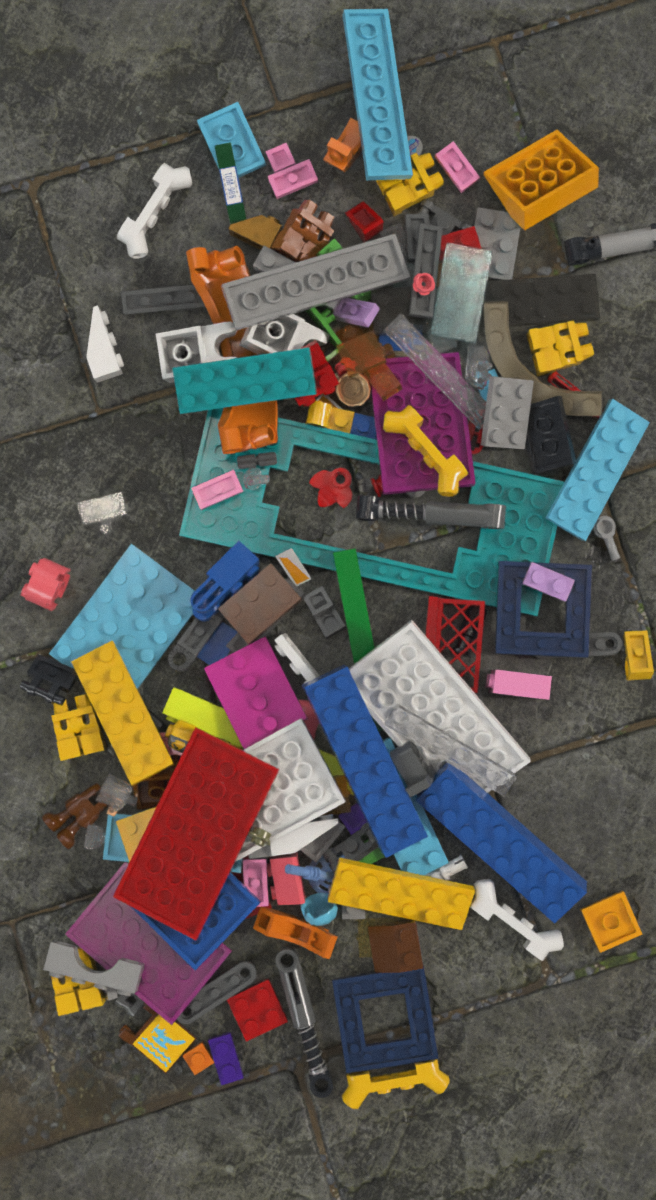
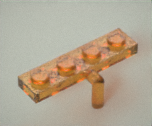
M348 324L335 333L383 402L403 389L400 382L382 359L385 355L387 358H397L391 344L387 343L375 350L359 326L354 324Z

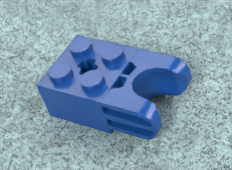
M240 541L206 573L207 580L191 595L190 601L193 615L199 621L206 622L211 620L219 612L218 608L259 574V558Z

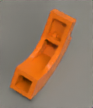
M350 118L338 140L331 137L327 144L328 152L323 161L343 172H346L353 165L362 151L358 121Z
M260 907L253 929L268 937L295 943L326 959H330L337 940V936L322 926L311 925L303 918L266 907Z

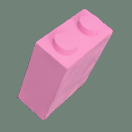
M491 670V674L486 676L485 687L489 688V693L549 700L552 676Z

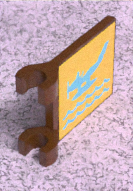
M144 1002L143 1008L152 1014L136 1033L125 1024L119 1030L118 1036L135 1047L166 1074L197 1037L177 1020L172 1025L169 1024Z

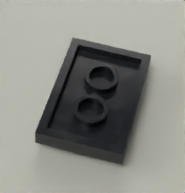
M562 396L542 400L530 406L525 445L532 475L577 463Z

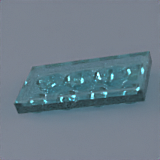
M447 242L430 335L476 343L493 251Z

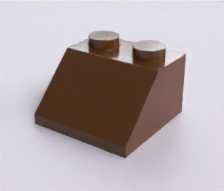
M170 755L174 765L132 786L137 810L157 807L179 762L178 755Z
M405 919L367 926L375 973H401L424 969L415 920Z

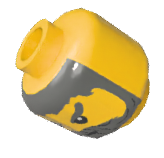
M178 720L174 725L170 724L165 734V737L168 738V746L183 753L197 726L183 720Z

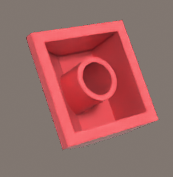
M298 853L270 857V863H267L268 877H273L274 886H270L272 899H277L278 905L304 904L306 896L302 876L285 873V866L287 864L300 866Z

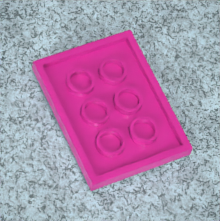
M266 636L204 668L244 749L301 718L303 721L308 719Z

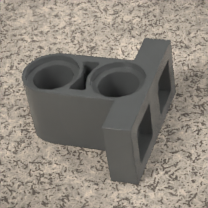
M410 740L390 751V757L407 784L405 790L410 797L431 787L436 771L432 765L428 766L413 741Z

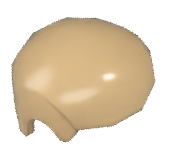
M358 372L345 373L339 378V384L336 385L338 399L347 406L363 405L370 396L371 387L368 379Z

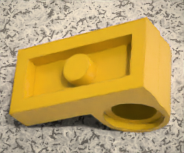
M315 401L309 405L305 424L350 434L355 412L334 408L330 404Z
M648 631L624 632L626 679H651L654 669Z

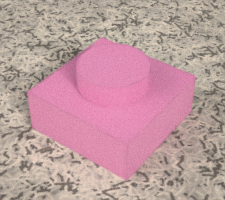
M287 143L266 151V156L274 173L296 165Z

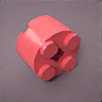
M46 558L40 559L38 563L34 562L29 570L31 578L29 583L24 585L21 596L25 597V600L53 611L58 605L54 601L58 597L62 598L70 579V575L67 573L71 570Z

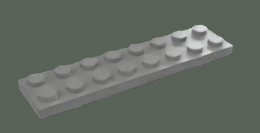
M392 234L221 285L237 331L405 281L410 278L396 234Z

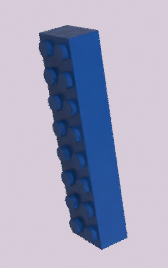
M342 665L303 684L302 687L381 853L387 858L427 838L428 835L405 790L404 784L348 666Z
M450 759L436 772L431 787L417 794L416 801L554 924L587 893V881Z

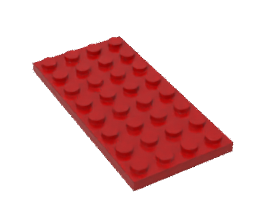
M195 727L113 897L176 931L197 940L280 769Z

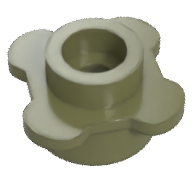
M254 827L252 832L249 831L248 834L252 838V843L260 847H264V844L270 846L269 839L271 834L258 827Z

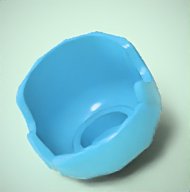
M328 893L310 895L306 898L305 903L301 904L303 916L311 925L324 926L336 918L338 908L335 903L328 902Z

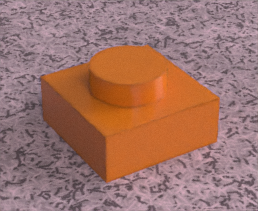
M203 1041L182 1055L194 1075L214 1063V1059Z

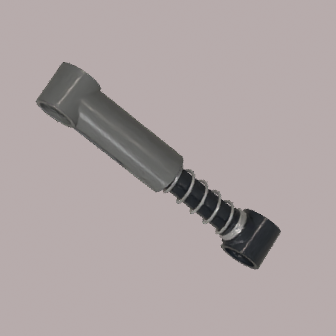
M357 496V520L378 521L379 518L388 516L389 519L392 517H397L398 519L403 517L407 518V520L416 518L417 521L424 519L426 524L472 526L486 529H504L506 506L501 504L482 505L427 501L426 505L424 503L422 505H415V503L406 504V502L399 504L396 501L394 503H387V501H381L380 497Z
M283 946L277 951L275 962L293 1026L300 1030L298 1034H301V1043L304 1044L305 1051L303 1052H306L308 1059L306 1062H309L310 1090L314 1096L325 1098L333 1090V1077L324 1064L325 1060L321 1057L322 1050L318 1046L320 1042L316 1039L317 1032L313 1028L316 1018L300 964L299 954L294 947ZM290 954L293 956L294 961L291 964H284L281 961V956ZM289 972H293L298 992L294 991ZM318 1079H325L328 1085L324 1088H319L315 1082Z

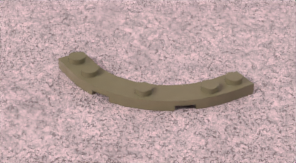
M508 301L484 303L487 346L491 358L502 377L533 380L532 404L555 396H562L566 415H602V391H570L552 385L548 386L539 381L524 364L522 365L516 356L510 336Z

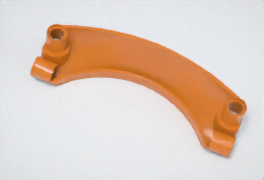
M238 246L223 251L214 250L209 253L203 247L189 249L186 255L191 281L204 302L213 324L233 322L221 285L251 276L242 250ZM247 328L238 330L235 336L228 337L221 342L220 347L223 357L240 358L258 355L240 346ZM277 400L223 408L218 423L223 454L258 449L276 443L278 440Z

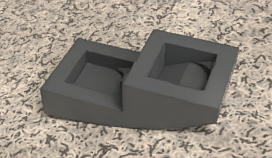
M323 586L303 596L326 639L346 629Z

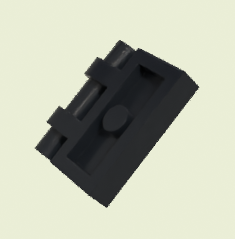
M38 654L27 671L28 677L33 678L31 683L23 680L20 684V689L27 691V694L33 697L36 695L42 697L50 704L56 703L62 706L65 702V697L58 693L60 690L69 693L77 681L78 675L74 668ZM41 683L50 685V690L40 687Z

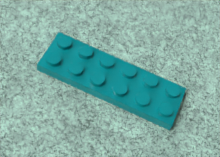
M310 347L172 368L180 414L317 394Z

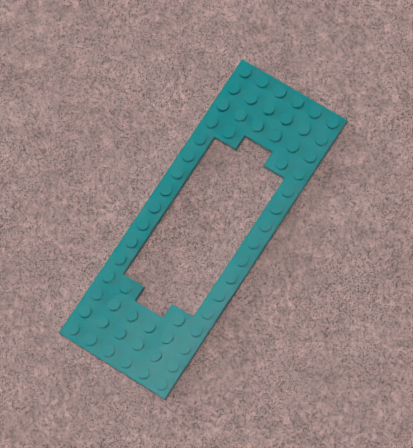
M223 408L208 410L179 536L230 548L240 541L252 553L274 558L289 549H293L302 564L336 571L333 552L346 549L274 533L280 507L262 503L270 468L288 472L294 446L380 465L377 440L278 418V440L276 443L258 449L223 454L218 430V423ZM268 452L276 453L277 464L261 467L256 465V467L239 469L237 458L239 456L252 454L258 456L260 453ZM473 461L476 484L471 487L468 504L505 505L504 529H486L481 527L476 551L458 547L452 573L356 552L361 577L460 600L485 601V605L497 608L498 561L550 562L557 525L545 517L564 482ZM234 470L243 492L201 510L192 488ZM522 586L521 613L537 617L542 592L528 586Z

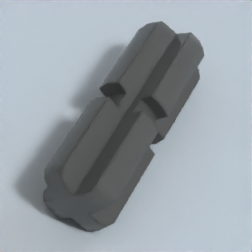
M275 452L260 453L258 456H255V454L239 456L237 462L239 469L256 467V465L260 467L277 464Z

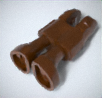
M98 783L93 784L83 792L77 793L65 802L66 809L60 813L53 814L47 812L41 817L53 832H56L73 815L76 817L70 825L56 834L59 841L68 850L74 846V837L81 827L88 829L96 822L99 815L112 801L109 795L99 800L95 806L89 801L102 788Z

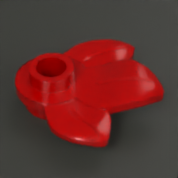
M336 468L332 472L322 470L316 473L309 482L311 486L320 489L318 492L319 507H329L337 502L342 508H346L352 500V491L349 487L352 482V476L344 468ZM338 476L345 478L342 484L337 483L336 478Z

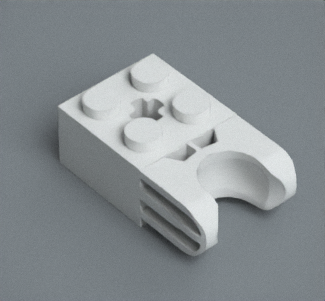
M290 314L247 327L240 346L260 355L300 349L305 343H311L314 340L318 342L319 346H323L328 343L330 337L328 333L305 322L304 319ZM269 329L273 330L272 334H274L275 336H272L270 334Z
M223 322L157 333L156 339L162 379L168 383L174 382L173 367L237 358L222 357L219 352L221 342L228 337L236 335L237 331L234 323ZM185 351H187L188 355L183 359L181 356L185 355Z

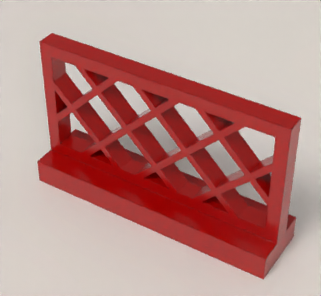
M429 596L426 637L440 653L448 647L455 656L449 664L452 665L456 660L461 662L466 669L459 674L460 677L469 672L474 677V687L471 689L474 693L478 694L485 601L444 599ZM444 604L454 605L458 609V612L449 620L443 614ZM470 606H480L479 616L471 621L464 611ZM462 614L469 624L459 632L451 622ZM444 618L446 620V623L442 625V620ZM479 620L477 628L474 624ZM450 625L457 634L446 642L441 637V632ZM472 626L478 632L477 639L469 644L462 634ZM460 637L467 644V647L457 655L449 645ZM441 641H442L445 645H443V646L440 648V644H441ZM477 643V649L475 651L473 646ZM471 649L476 655V661L468 667L460 657ZM474 666H475V674L471 671V669H472Z

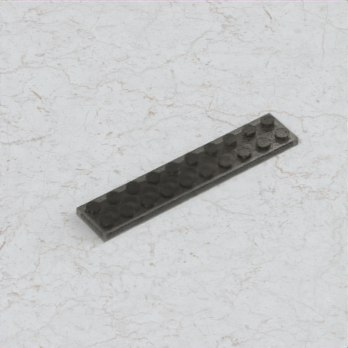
M596 274L458 283V286L436 287L432 319L409 316L412 286L380 288L370 291L371 302L376 303L380 308L373 319L374 336L484 329L485 302L508 301L509 327L566 323L573 320L574 322L595 321L600 319Z

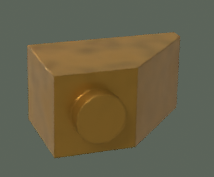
M259 215L231 224L229 233L231 236L259 250H262L263 246L272 249L273 242L279 232L282 231V225L279 224V220L272 216L265 217Z

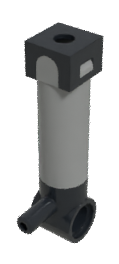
M656 223L639 229L588 238L575 237L564 241L567 263L569 266H574L600 258L650 250V252L656 251Z

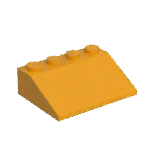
M555 130L484 171V176L511 218L522 229L527 230L598 188L599 167L560 131Z

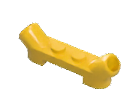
M408 405L400 412L387 411L384 414L383 430L389 433L405 434L409 439L408 443L415 451L419 450L424 456V462L430 468L434 467L439 473L438 493L445 497L455 496L459 491V481L468 475L464 465L454 454L448 459L441 454L420 430L423 418L412 406Z
M438 1059L416 1062V1069L374 1077H370L369 1070L347 1073L348 1087L342 1095V1100L350 1108L358 1109L371 1092L386 1094L391 1092L393 1088L400 1087L401 1090H408L414 1088V1085L421 1083L435 1093L442 1094L449 1085L450 1080L448 1075L439 1070Z

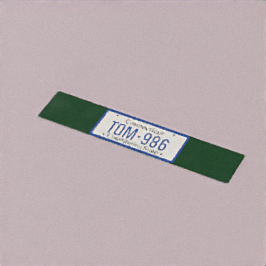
M231 142L215 145L231 225L247 219Z

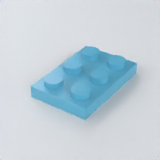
M238 102L197 120L218 169L214 146L229 142L232 145L238 178L266 166L265 159Z

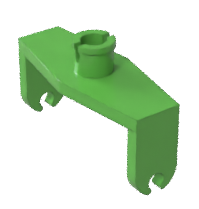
M315 307L307 309L305 311L319 329L328 333L329 341L336 348L325 357L328 362L345 348L329 326L335 320V316L332 313L329 317H326L331 312L328 308L321 313Z

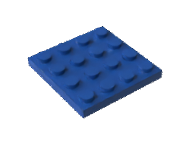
M230 872L197 940L176 931L133 907L131 908L196 971L261 901Z

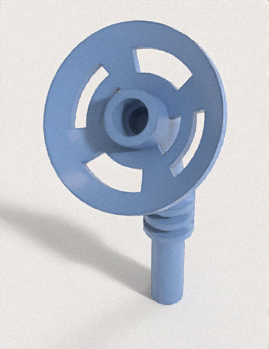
M323 855L318 860L322 864L321 869L316 867L317 863L313 860L309 866L305 867L290 864L285 866L286 874L303 876L304 879L309 880L310 885L317 893H328V891L321 889L319 885L321 884L328 888L329 885L324 883V881L332 882L334 873L329 867L330 863L326 862Z

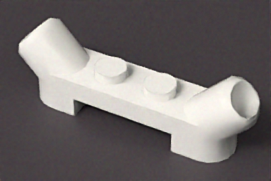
M163 163L152 178L157 189L136 221L127 217L121 226L117 239L126 244L130 257L138 259L148 254L145 233L148 228H153L156 224L159 211L167 207L172 191L192 186L190 170L186 166L174 169L168 164Z
M482 879L474 883L475 897L470 905L474 911L486 920H489L493 914L498 916L527 938L523 944L524 948L541 961L545 959L549 952L562 950L564 943L562 933L559 930L536 933L532 930L534 927L532 923L524 917L520 921L514 916L515 911L505 903L503 906L497 903L494 881Z

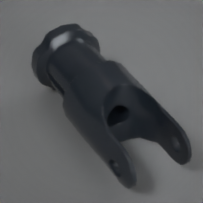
M470 606L466 612V615L470 620L474 606ZM485 609V614H484V620H485V617H486V615H487V610H486V609ZM465 617L462 621L459 632L469 624ZM471 626L462 636L471 644L477 639L478 632ZM459 637L456 646L452 649L456 654H459L467 647V644ZM469 649L462 656L471 658V649Z

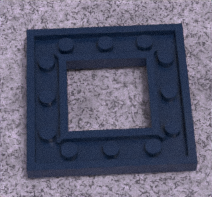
M498 561L495 654L588 658L592 565L533 562L575 580L566 601L565 633L520 631L522 586H526L522 583L531 562Z
M424 969L401 973L373 972L332 979L346 1073L438 1059ZM404 993L411 1037L366 1044L359 1000Z

